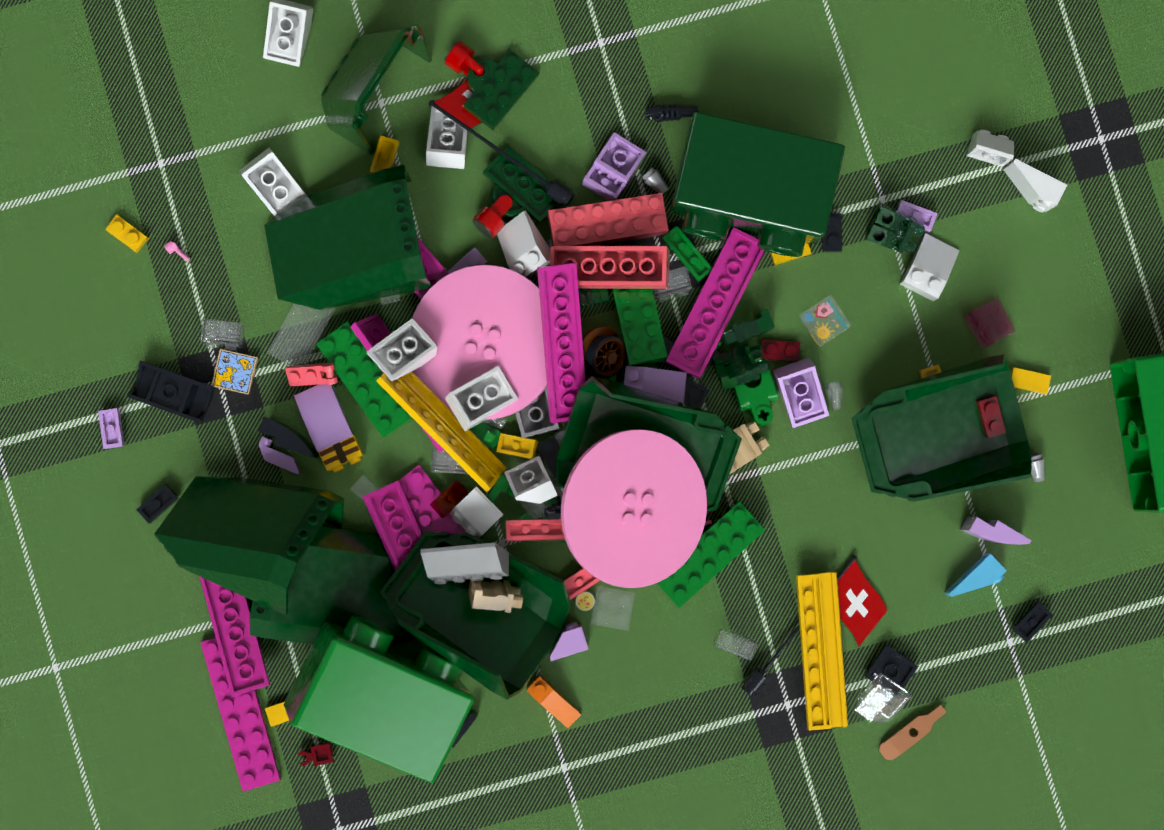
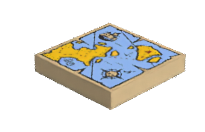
M220 349L211 386L250 395L258 357Z

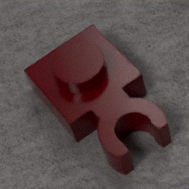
M331 742L313 745L310 747L311 752L301 750L298 753V756L305 755L307 758L306 761L300 762V766H305L310 761H313L314 766L334 762Z

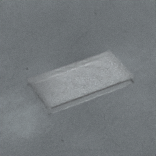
M293 304L267 354L290 366L306 365L336 307L319 311L310 307Z

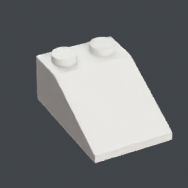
M287 0L270 1L263 58L300 67L311 29L314 7Z
M433 106L431 108L426 149V166L464 169L468 131Z
M270 147L239 170L243 178L275 217L298 199L307 196Z
M1017 159L1011 161L1003 169L1026 201L1033 206V209L1039 212H1047L1057 206L1067 187V184Z
M526 210L508 222L497 234L510 270L529 279L538 272L537 267L550 264V248Z
M925 233L900 285L931 301L937 300L947 283L960 250Z
M412 318L368 350L367 354L391 381H394L423 366L435 357L437 345Z
M499 366L450 392L445 397L464 431L481 423L518 400Z

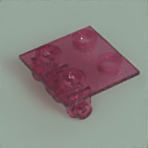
M998 298L964 315L981 349L1016 332Z

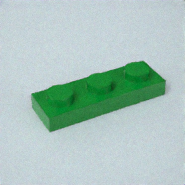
M678 226L662 237V240L697 282L701 281L712 271L713 268Z

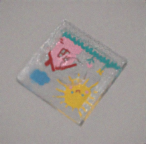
M831 294L798 315L819 347L852 326Z

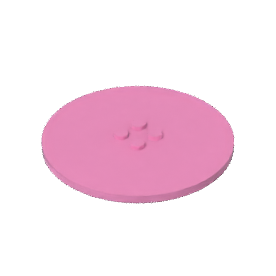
M478 265L450 273L434 284L423 296L414 312L413 319L437 345V353L435 357L423 366L413 370V372L452 413L453 411L445 397L450 392L497 366L501 369L518 400L485 420L512 415L530 405L545 390L547 380L539 288L532 281L504 267Z
M641 429L624 430L610 434L586 450L569 474L561 503L562 529L574 558L595 578L624 588L650 586L668 578L682 567L695 550L701 538L707 513V496L704 480L691 455L670 437L654 431Z

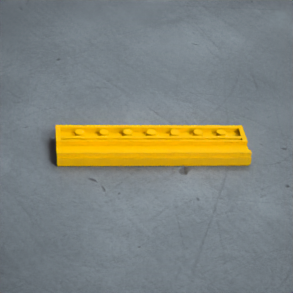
M413 372L394 381H391L383 373L376 380L486 492L492 488L507 467L469 429L464 431L456 416Z
M837 572L796 575L807 729L810 731L831 729L832 727H847L848 719Z

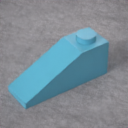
M985 553L945 594L953 597L994 583L997 584L1004 578L1003 574L1007 570L991 554Z

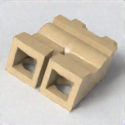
M755 421L746 425L742 424L733 430L742 440L730 474L761 455L762 451L769 446L764 437L754 441L751 436L760 430Z
M470 579L468 595L472 608L504 610L506 613H511V608H522L523 596L520 595V587L511 586L508 580H503L502 583L498 580L484 582Z

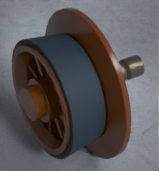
M601 326L592 329L584 336L582 342L585 376L589 378L592 376L609 378L616 375L626 360L625 344L618 334L609 327Z

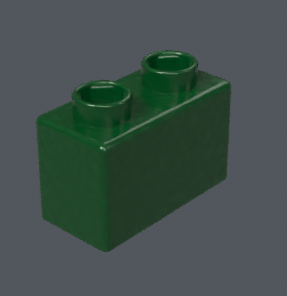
M694 112L688 127L670 210L673 214L684 216L682 230L688 234L714 240H725L729 226L760 233L757 246L761 250L784 256L801 257L805 243L813 245L826 235L845 145Z

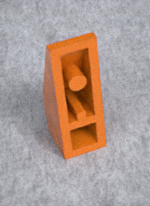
M541 674L527 687L526 691L567 728L581 716V713Z

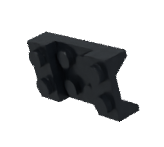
M139 361L137 378L126 397L197 423L203 422L215 387Z

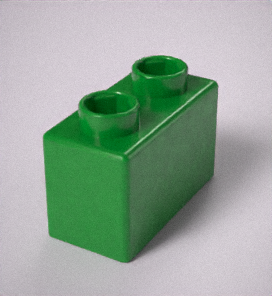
M1164 353L1133 357L1110 364L1132 507L1135 512H1164Z
M352 615L345 628L332 622H325L284 703V708L291 725L417 778L434 783L474 702V696L459 679L462 670L427 646L421 648L416 659L389 648L394 638L393 633L363 617Z

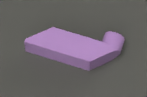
M262 436L259 441V447L264 460L300 475L301 472L296 459L270 448L273 440Z

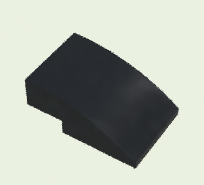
M262 418L258 431L277 437L274 445L309 457L318 458V452L300 433L272 418Z

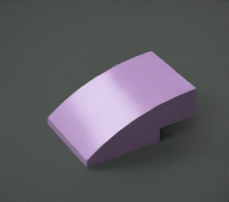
M614 132L585 176L582 185L607 201L617 200L646 152Z
M319 384L294 395L317 451H321L353 436L333 385Z
M967 516L960 530L969 535L991 542L1021 545L1030 544L1032 541L998 520H987L985 522L978 517Z

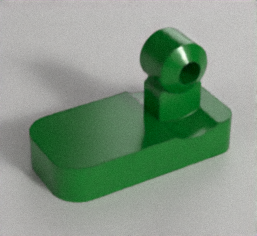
M483 422L469 429L484 445L492 449L496 448L499 442L500 431Z
M503 473L487 497L492 503L501 490L508 492L510 496H514L510 492L511 487L506 481V475Z

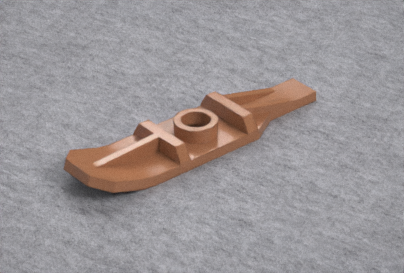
M940 704L927 715L915 717L893 736L881 743L879 752L887 760L895 759L931 731L933 723L947 712ZM911 728L916 729V733L914 735H910L909 730Z

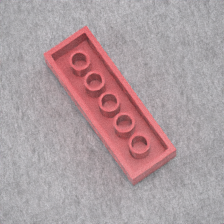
M662 193L548 211L553 246H598L666 235L669 231Z
M551 246L550 265L576 263L578 288L669 289L670 250L667 246Z

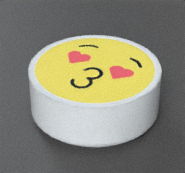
M583 591L577 595L576 606L580 610L588 611L593 608L595 599L590 592Z

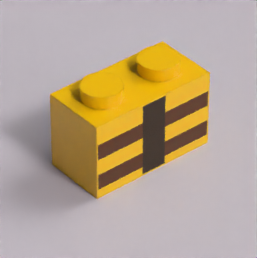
M355 434L318 451L326 470L333 471V473L344 469L343 465L349 462L351 465L360 462L361 457L365 455Z

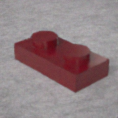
M761 340L760 360L799 361L800 342Z
M993 395L977 400L976 404L985 437L991 438L1006 433L997 396Z
M456 480L430 503V506L443 519L469 492Z

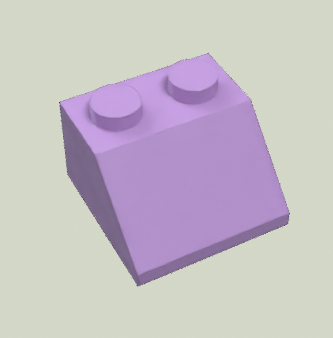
M572 622L566 625L550 653L551 661L589 649L582 624L577 625V622Z

